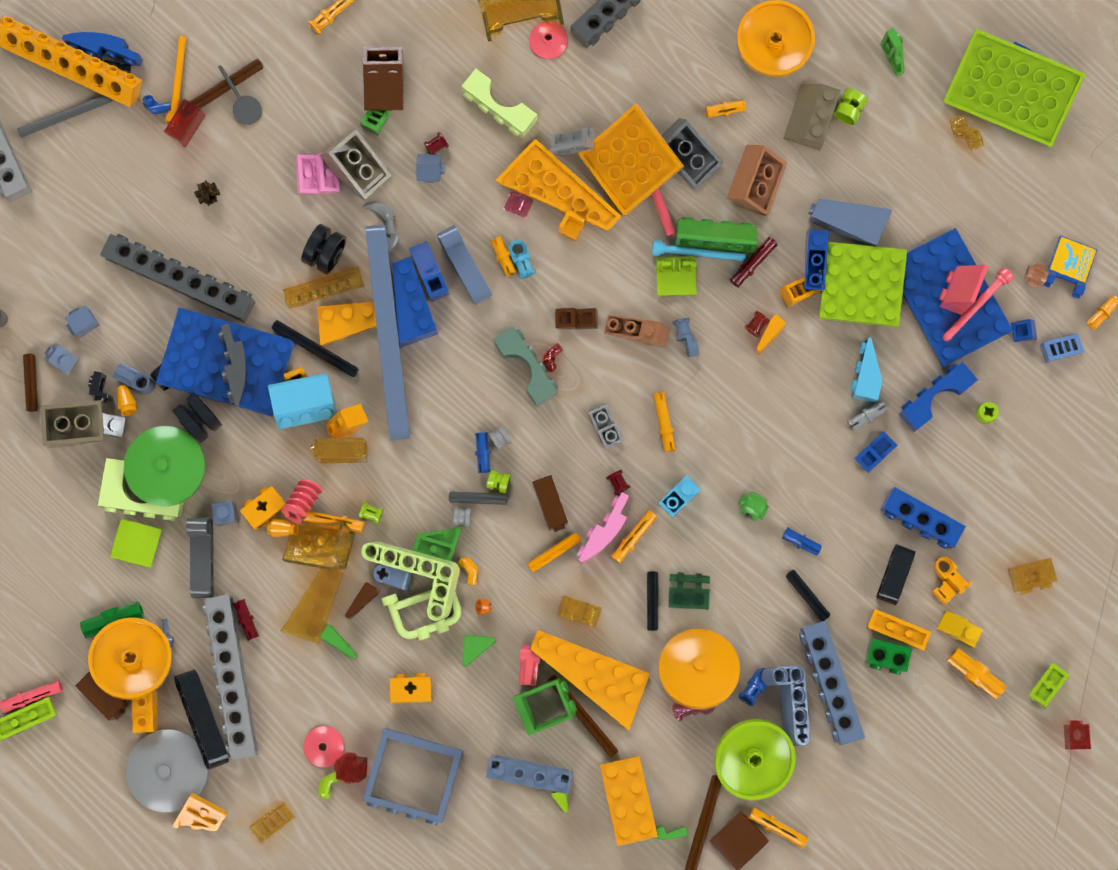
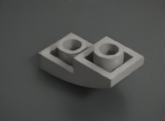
M606 404L588 411V415L605 449L624 441Z

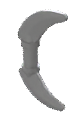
M382 203L364 205L365 209L377 212L384 219L387 230L388 253L391 252L399 239V235L396 234L393 225L395 213L391 208Z

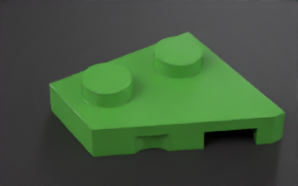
M892 28L886 31L880 45L896 76L904 74L903 40L901 35Z
M456 527L417 534L412 551L452 561L462 528Z

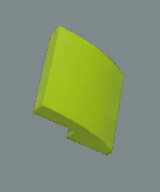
M120 519L110 558L151 568L162 529Z

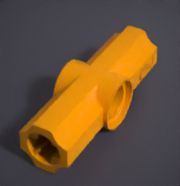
M956 648L948 657L947 662L961 672L968 682L976 687H980L993 699L997 700L1005 691L1007 686L992 675L985 665L977 660H973L960 648Z

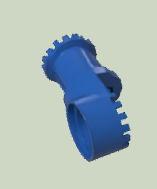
M765 668L757 669L751 679L748 680L745 690L739 693L740 701L746 702V705L748 703V706H754L755 699L759 693H763L768 686L761 679V674Z

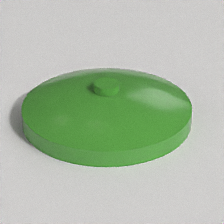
M172 426L154 427L141 433L131 443L124 460V475L132 492L141 500L161 507L178 505L192 497L201 486L206 471L204 452L197 440L186 431Z

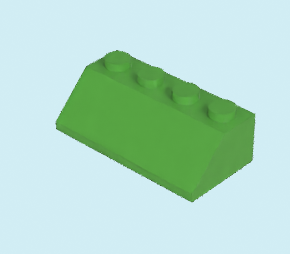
M683 217L682 220L678 219L675 246L753 254L757 246V226H752L751 223L736 225L731 221L714 223L710 219L694 221L693 218Z

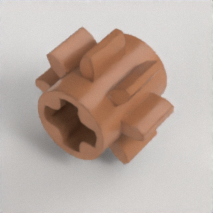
M1036 263L1034 266L1029 265L1024 279L1028 280V286L1036 288L1039 285L1043 286L1049 274V272L1044 270L1045 265Z

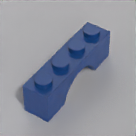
M964 362L959 365L954 363L946 370L948 374L942 378L939 375L931 382L933 386L929 390L926 388L922 389L916 394L918 399L913 403L909 400L901 407L903 411L899 415L913 432L933 418L931 402L937 393L949 391L960 395L978 381Z

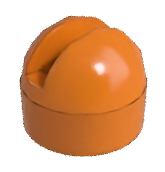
M477 599L475 604L476 613L478 615L490 613L492 608H489L492 605L491 602L487 599Z

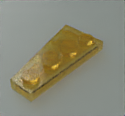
M325 561L280 631L319 644L320 636L325 629L346 567Z

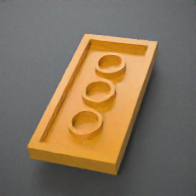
M640 756L601 764L600 769L617 846L657 838L658 835Z

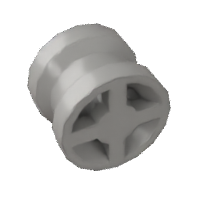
M499 426L497 431L488 433L498 451L502 449L504 444L512 442L502 426Z
M455 507L453 526L464 525L470 528L471 508L461 509L460 507Z

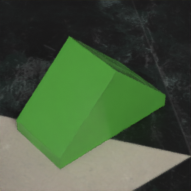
M465 635L462 660L464 667H467L496 642L495 638Z

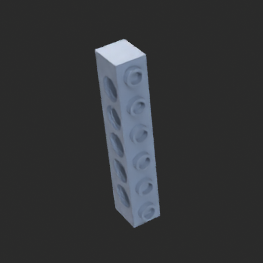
M826 620L800 628L801 633H799L802 645L806 644L808 652L805 655L808 663L813 665L814 672H812L815 684L819 683L821 691L818 694L821 702L826 704L827 711H825L828 723L832 722L834 730L831 733L835 743L838 742L839 745H845L864 739L865 735ZM815 639L822 641L823 646L820 650H816L813 647ZM822 658L827 659L829 662V667L826 670L821 669L819 666V661ZM830 677L836 683L833 689H828L826 686V680ZM835 697H839L842 700V706L839 709L834 708L832 705ZM841 717H846L849 722L848 726L844 729L839 725Z

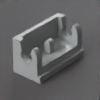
M584 127L579 131L551 135L550 151L558 156L594 149V133L591 127Z

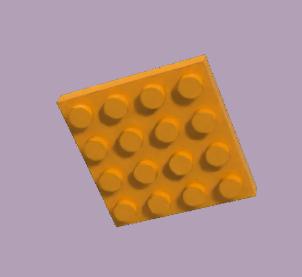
M634 104L594 139L593 150L578 153L623 216L628 215L684 167L638 104Z

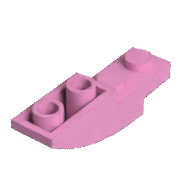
M622 492L620 497L615 496L611 504L614 509L611 514H606L602 522L605 525L604 528L596 525L595 529L590 528L586 536L589 540L586 546H581L577 554L580 557L578 562L584 563L593 558L616 537L627 519L621 512L629 495Z

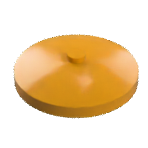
M781 0L765 1L752 7L742 18L737 31V48L742 60L753 71L767 77H784L800 70L809 60L815 44L814 28L806 13L796 5Z
M123 618L105 626L93 639L88 653L89 670L98 687L110 696L125 700L142 698L157 690L166 680L172 664V651L166 635L155 624L140 618Z
M707 629L686 630L674 636L664 647L659 660V678L666 693L678 704L691 709L713 708L726 701L734 692L740 676L739 657L732 644L722 635Z

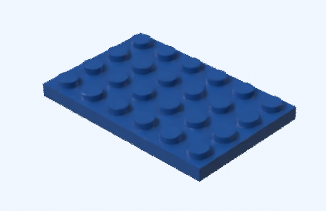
M956 228L907 252L902 294L942 368L1013 331L994 295H992L949 341L943 340V335L962 316L940 307L941 300H939L943 288L946 289L948 286V282H946L947 276L957 266L976 265ZM985 279L982 282L976 300L989 288Z
M179 307L156 384L190 394L195 392L200 397L235 406L234 402L230 403L227 391H230L229 383L224 384L221 373L225 371L224 366L230 365L231 362L226 361L224 351L227 350L226 343H221L218 333L222 331L221 325L229 324L233 341H242L246 360L245 389L240 405L237 407L273 417L274 413L268 385L283 382L294 342L291 339Z

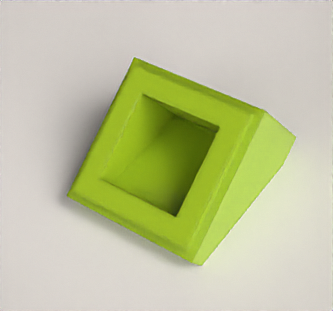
M551 792L552 797L562 810L568 813L567 794Z

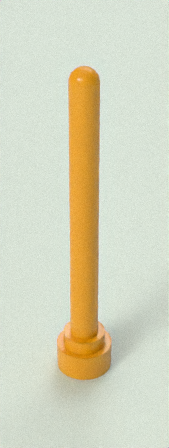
M180 35L178 38L171 110L168 111L165 123L171 126H180L182 119L178 109L186 47V37L184 35Z

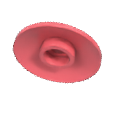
M543 22L535 26L531 31L529 44L533 53L538 57L554 59L565 51L568 37L566 31L559 24ZM548 35L552 37L549 41L545 39Z
M317 727L308 733L304 741L306 758L318 767L334 765L340 760L344 752V740L341 734L332 727ZM321 743L326 744L327 748L325 751L320 750L319 746Z

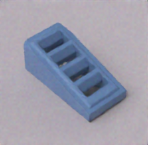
M1079 334L1040 344L1045 363L1084 353ZM1071 340H1075L1078 350H1074ZM1066 341H1067V344H1068V347H1069L1070 352H1067V350H1066V347H1065V344H1064V342H1066ZM1059 343L1063 352L1062 354H1060L1057 344ZM1052 345H1053L1054 350H1055V353H1056V355H1054V356H1053V353H1052V350H1051V347H1050V346H1052Z

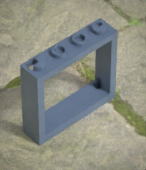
M384 728L363 801L367 802V806L378 809L379 805L387 807L386 811L398 814L399 811L407 813L406 817L411 819L425 818L426 823L437 826L438 822L442 823L444 820L463 750ZM388 738L454 757L438 815L371 796Z
M492 755L490 756L486 778L569 794L573 770ZM495 761L500 762L499 766H495ZM562 774L568 775L567 780L561 779Z

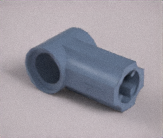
M120 363L114 371L113 378L142 394H149L155 388V383L149 376L123 363ZM143 380H147L146 386L140 388V383Z

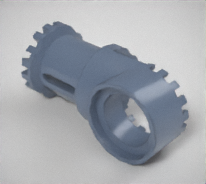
M681 318L680 321L679 319L673 321L672 323L676 327L678 335L676 338L677 342L685 341L688 357L698 356L697 340L691 334L689 327L690 318H683V320Z

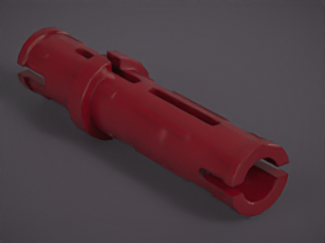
M768 237L753 255L740 265V269L729 279L730 282L739 288L749 276L754 274V270L772 250L778 246L777 242L773 238Z

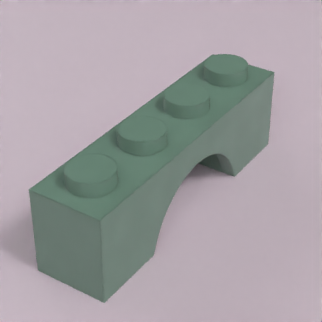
M512 326L495 337L493 341L504 359L517 358L529 366L532 375L526 391L535 405L539 407L557 395L556 389L558 386L552 378L548 379L545 372L547 370L541 361L538 363L535 360L534 356H536V353L530 345L528 347L523 342L525 337L519 329L515 330Z

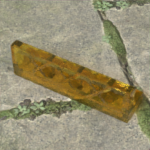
M355 267L283 289L287 307L293 309L365 287L359 267Z

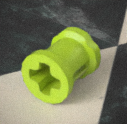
M364 502L358 518L373 521L375 525H378L384 509L375 508L368 505V502Z

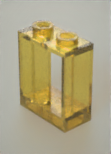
M364 438L315 439V444H311V455L320 464L367 463V442Z

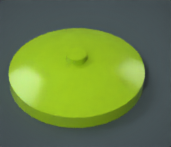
M763 719L745 720L732 726L723 734L714 753V768L721 784L731 794L746 800H761L778 793L790 780L796 763L794 745L789 736L775 723Z

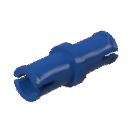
M488 432L475 433L477 449L475 456H477L478 473H488L491 471L489 461L491 450L488 449Z

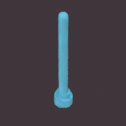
M660 240L653 241L652 256L670 253L738 261L746 260V254L670 246L665 245Z

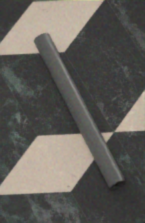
M101 95L17 129L21 138L111 103L112 99Z

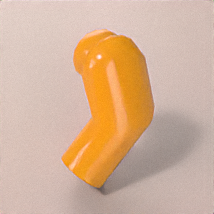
M469 557L461 558L458 561V565L468 573L467 584L477 585L478 566Z

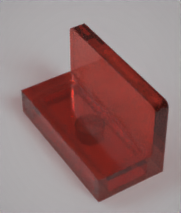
M184 99L164 130V133L179 141L186 148L205 118V114L200 107Z

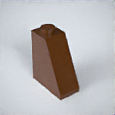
M552 475L533 481V488L549 531L554 530V532L565 529L568 521Z
M90 671L75 685L108 721L118 720L125 714L124 709L128 706L126 700L115 698L101 690L93 680Z

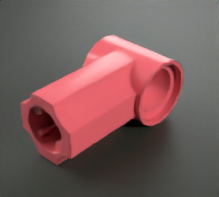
M521 645L519 684L536 686L540 657L530 650V645Z

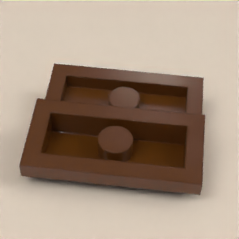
M739 811L709 842L736 870H740L769 840L742 811Z

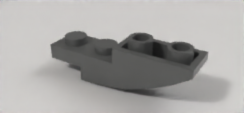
M229 324L221 325L222 331L218 333L221 343H226L227 350L224 351L226 361L231 362V364L224 366L225 371L221 373L224 384L229 383L230 391H227L230 403L234 402L235 407L240 405L245 389V353L242 341L234 342Z

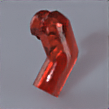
M558 343L544 353L543 365L548 372H553L557 366L554 364L555 357L563 351Z

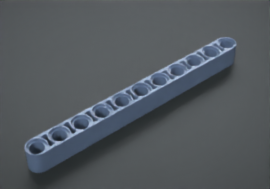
M385 224L365 226L390 441L410 439Z

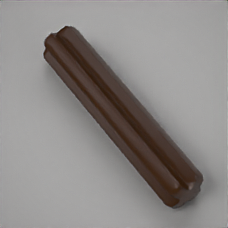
M24 354L26 411L36 412L38 410L35 355Z

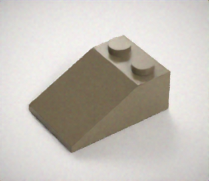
M357 129L347 131L320 155L331 171L363 200L392 176Z
M101 400L40 406L43 446L58 448L104 441Z

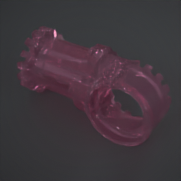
M677 703L672 706L673 713H675L674 716L679 722L691 714L697 715L702 713L707 715L715 709V707L691 709Z

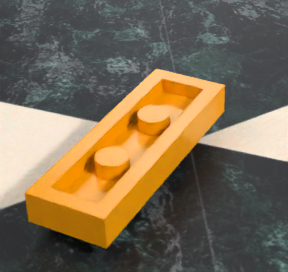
M873 609L866 627L922 651L925 650L931 635V631L877 609Z

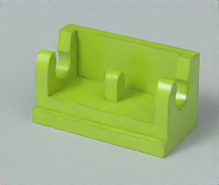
M1052 663L1029 694L1030 699L1036 701L1045 710L1070 674Z

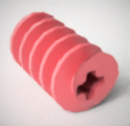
M300 480L294 491L290 494V498L287 499L286 504L282 507L284 516L292 522L302 523V519L307 517L306 512L311 511L310 506H314V500H317L319 498L318 494L322 493V488L311 480Z

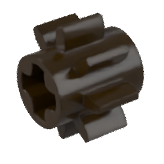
M205 180V182L197 184L198 191H195L194 194L200 204L204 202L210 206V204L218 202L217 196L220 195V192L215 182L211 184Z

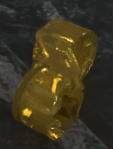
M963 116L950 120L954 136L964 139L970 150H975L984 145L980 131L968 127Z

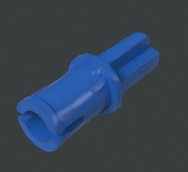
M787 527L782 536V539L798 546V549L802 548L815 556L821 551L822 546L807 538L805 534L801 535L791 530L789 527Z

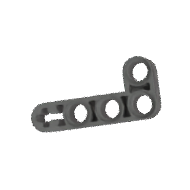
M187 518L186 533L190 537L191 598H211L214 594L213 521L210 518Z

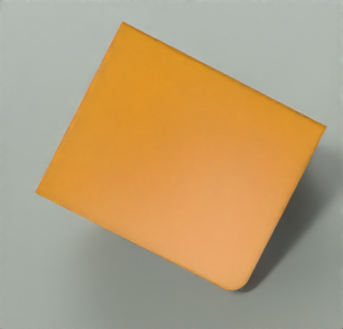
M568 210L558 227V233L576 242L585 226V219Z

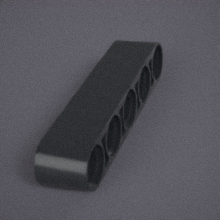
M193 669L174 676L177 691L206 768L210 770L228 763L227 751L197 671Z

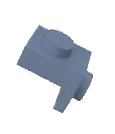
M57 343L47 348L44 358L66 374L70 372L79 359Z

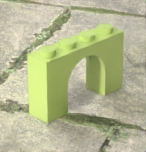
M106 458L98 506L104 508L103 511L116 513V510H123V514L135 516L137 512L143 513V517L155 519V515L163 516V520L175 521V518L181 519L184 502L169 507L134 502L127 491L124 461Z

